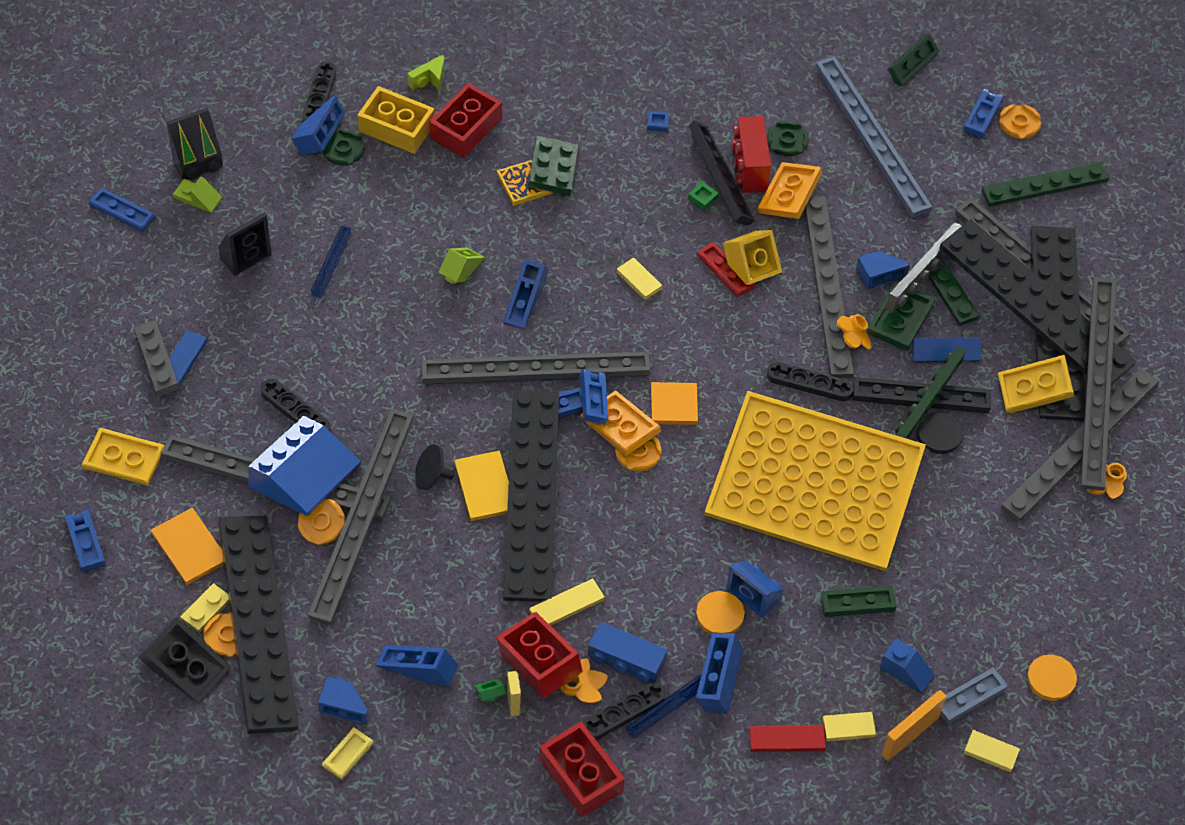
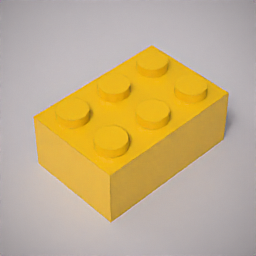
M378 86L357 115L358 130L363 134L415 154L430 133L429 121L435 116V110L430 106Z

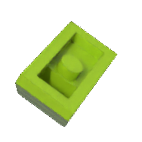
M441 55L408 72V86L415 90L417 88H424L428 82H431L440 92L445 71L444 56Z
M202 176L196 183L184 179L173 193V198L209 213L213 212L222 199V196Z

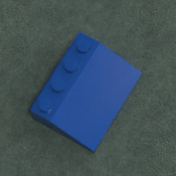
M303 416L249 465L248 487L308 516L361 465V461L324 425Z

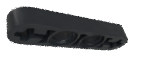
M324 61L317 66L303 111V122L313 114L312 111H317L329 100L336 78V66L333 62ZM330 69L327 72V77H324V71ZM321 84L328 86L324 90H320L317 88V86ZM315 100H320L323 102L321 105L312 104V102Z
M780 362L770 364L767 369V378L774 384L838 401H848L853 395L854 387L850 381ZM776 370L780 371L778 376L774 375ZM787 372L790 373L789 379H786ZM801 376L805 381L797 383L793 380V377ZM824 382L827 387L819 389L815 386V383ZM831 384H834L833 391H830ZM842 387L846 388L845 393H840Z
M267 379L261 384L263 398L294 423L300 420L298 418L299 414L308 413L310 414L309 419L324 425L331 432L330 422L278 380ZM275 387L276 393L279 395L278 398L273 391L268 392L267 388L273 389ZM285 400H292L294 402L290 407H284L281 403Z
M658 682L649 683L587 717L582 723L587 729L588 725L592 727L599 725L596 728V733L589 731L595 740H599L660 706L666 697L665 687ZM651 690H653L655 693L660 692L659 698H656L655 696L648 698L650 696ZM635 701L640 704L641 708L638 711H631L627 708V704ZM610 713H615L620 717V720L616 723H611L606 719V716Z

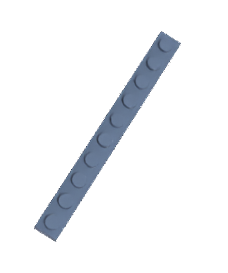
M836 57L816 62L815 68L911 218L930 213L932 205Z

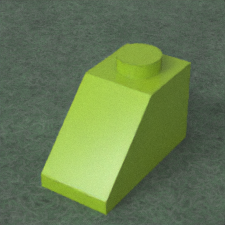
M468 247L451 248L448 250L438 273L444 275V279L452 284L465 282L485 257Z

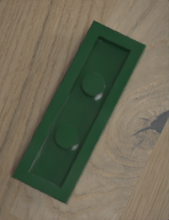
M926 34L921 37L888 68L890 75L897 85L901 86L906 83L939 52L931 35Z
M948 266L930 272L929 280L959 326L979 319L980 315Z
M893 586L821 591L824 617L893 612L897 608Z

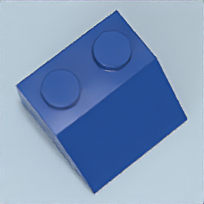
M747 560L733 563L730 566L726 590L764 618L782 599L783 588L776 580L767 577L758 566L750 564Z

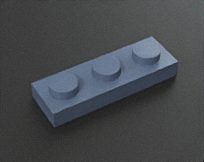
M993 667L946 694L947 697L940 716L948 725L1007 691L1008 685Z

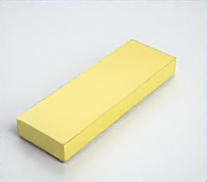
M591 579L552 597V599L529 608V612L532 614L536 611L551 626L604 601L605 597L594 579Z

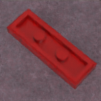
M715 242L697 251L696 255L737 298L755 288L754 283L746 285L727 263L725 253Z
M824 725L749 726L750 752L826 750Z

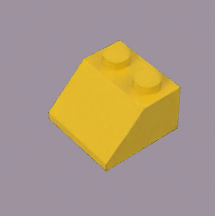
M772 230L754 231L723 242L728 265L746 285L782 273Z

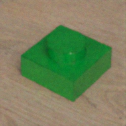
M701 182L688 194V200L705 211L718 199L719 193L704 182Z
M498 678L475 685L477 696L482 701H496L500 698L499 696L506 694L504 685Z

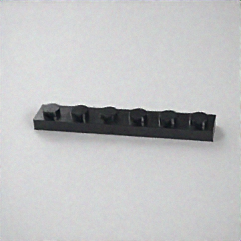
M694 120L688 125L692 132L691 136L700 148L699 153L705 158L707 169L713 175L715 185L720 189L723 201L731 211L732 219L737 223L752 224L755 220L708 126Z
M854 377L853 401L912 406L915 403L918 405L921 400V392L926 386L930 387L932 384ZM946 385L931 408L989 413L991 409V389Z

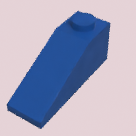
M336 96L331 97L306 119L293 135L292 140L301 155L323 151L346 112Z
M527 259L523 260L503 321L504 323L525 329L542 292L549 271L546 265Z
M385 645L376 666L431 685L450 686L458 664L445 648Z

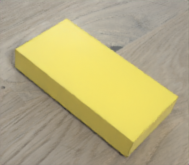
M635 258L617 268V273L644 300L662 290V284Z
M516 671L507 672V695L511 716L519 715L521 707V691Z
M872 712L829 715L822 718L826 742L874 738L876 736Z
M353 728L322 763V767L343 780L374 744L373 740L356 728Z
M973 730L964 754L1011 772L1020 749Z

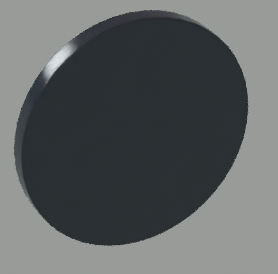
M435 444L428 446L422 452L417 462L415 479L416 486L421 490L430 489L437 482L439 476L453 479L455 475L453 470L444 468V454L440 446Z

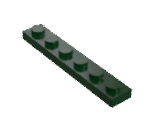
M1097 162L983 186L981 191L988 206L991 207L1108 182L1109 176L1103 164Z
M958 346L954 353L949 352L944 360L946 365L942 370L937 369L932 377L934 382L930 387L926 386L923 389L918 405L914 403L907 413L909 418L906 422L901 421L895 430L896 436L906 439L910 438L963 362L966 350Z

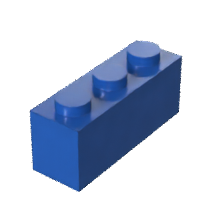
M602 622L599 623L588 645V656L598 664L607 663L613 666L617 672L633 674L639 681L644 683L649 681L656 682L667 659V649Z
M712 633L696 696L700 706L706 712L728 714L743 652V647L735 634Z

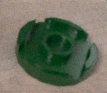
M781 121L769 128L767 142L770 149L778 155L786 157L796 156L807 148L809 136L808 132L804 131L800 124L791 121Z
M342 129L331 136L323 150V155L333 164L350 165L357 162L363 156L365 145L358 133Z

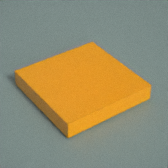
M651 382L652 420L657 424L698 425L697 383Z

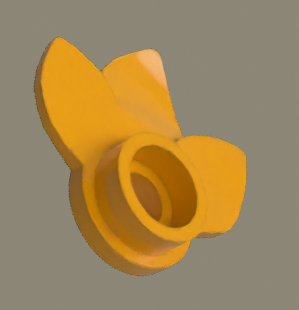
M859 314L851 315L850 317L841 316L837 320V326L844 331V341L850 348L856 349L862 345L868 350L871 349L870 338L866 333L868 324L863 316Z
M1119 463L1106 464L1104 491L1087 489V492L1095 495L1107 493L1111 499L1118 498L1123 493V483L1127 478L1125 467Z
M581 659L583 672L569 681L575 682L576 686L570 687L566 683L560 689L568 696H576L583 703L593 704L600 702L602 697L598 690L605 685L608 675L590 670L589 660Z

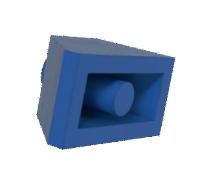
M878 251L859 257L856 270L866 288L869 289L904 278L908 274L910 265L907 261Z
M897 638L883 655L880 669L921 694L934 677L933 672L920 654Z
M327 676L318 701L319 712L367 725L368 710L352 683L341 677L332 678Z

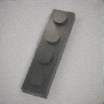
M154 320L135 327L158 397L180 389L157 321Z

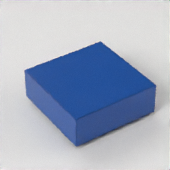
M649 111L647 130L668 132L670 113Z

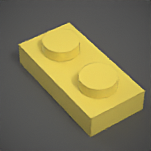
M212 584L180 616L181 621L200 633L208 621L229 604L228 594L215 584Z

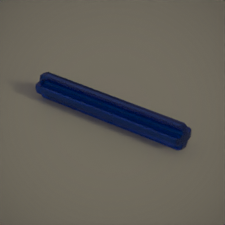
M343 225L339 228L311 288L312 296L320 298L323 296L351 236L350 227Z
M701 675L695 677L628 725L626 731L633 739L638 737L694 697L698 692Z

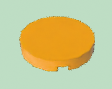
M1013 104L1003 109L1000 114L999 124L1007 135L1013 138L1027 139L1035 136L1040 130L1041 117L1035 109L1028 105L1021 104V106H1016V104Z
M655 436L627 456L615 448L616 458L619 463L628 470L636 472L647 471L655 467L660 461L662 452L660 442Z
M325 499L308 516L299 513L298 529L301 535L307 541L316 545H328L337 541L345 524V515L341 507L330 499Z
M716 591L702 597L697 606L696 616L700 627L711 635L712 633L733 634L743 624L745 611L742 603L736 596L728 592Z
M231 612L229 614L220 613L215 615L204 628L205 643L220 657L237 655Z
M1042 655L1036 658L1030 665L1027 680L1032 691L1040 698L1058 701L1070 696L1075 689L1077 676L1073 666L1064 658L1056 655Z

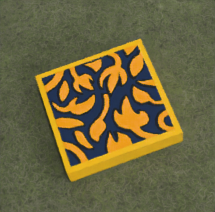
M532 160L497 171V176L513 206L553 194L550 191L528 187Z

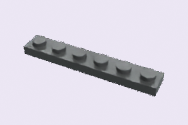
M954 222L891 291L885 307L886 310L893 313L898 307H903L908 295H913L919 283H924L927 280L930 271L937 269L941 259L947 258L948 255L940 249V244L961 227L960 224Z

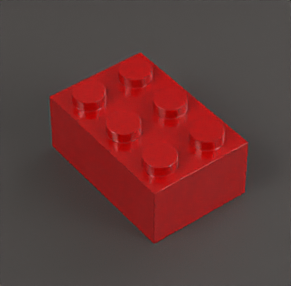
M467 83L429 121L430 139L464 158L502 119V102Z
M763 116L738 117L737 126H733V138L735 140L731 141L732 153H736V156H734V169L739 171L736 174L737 186H741L742 193L766 192L769 185L771 161Z
M536 611L496 637L501 656L543 699L583 672L579 653Z
M582 721L540 746V762L581 817L586 816L624 792L625 778Z

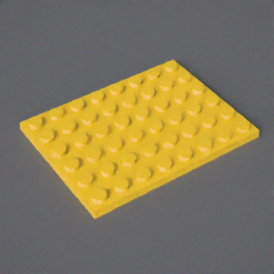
M747 391L704 515L886 572L926 444Z

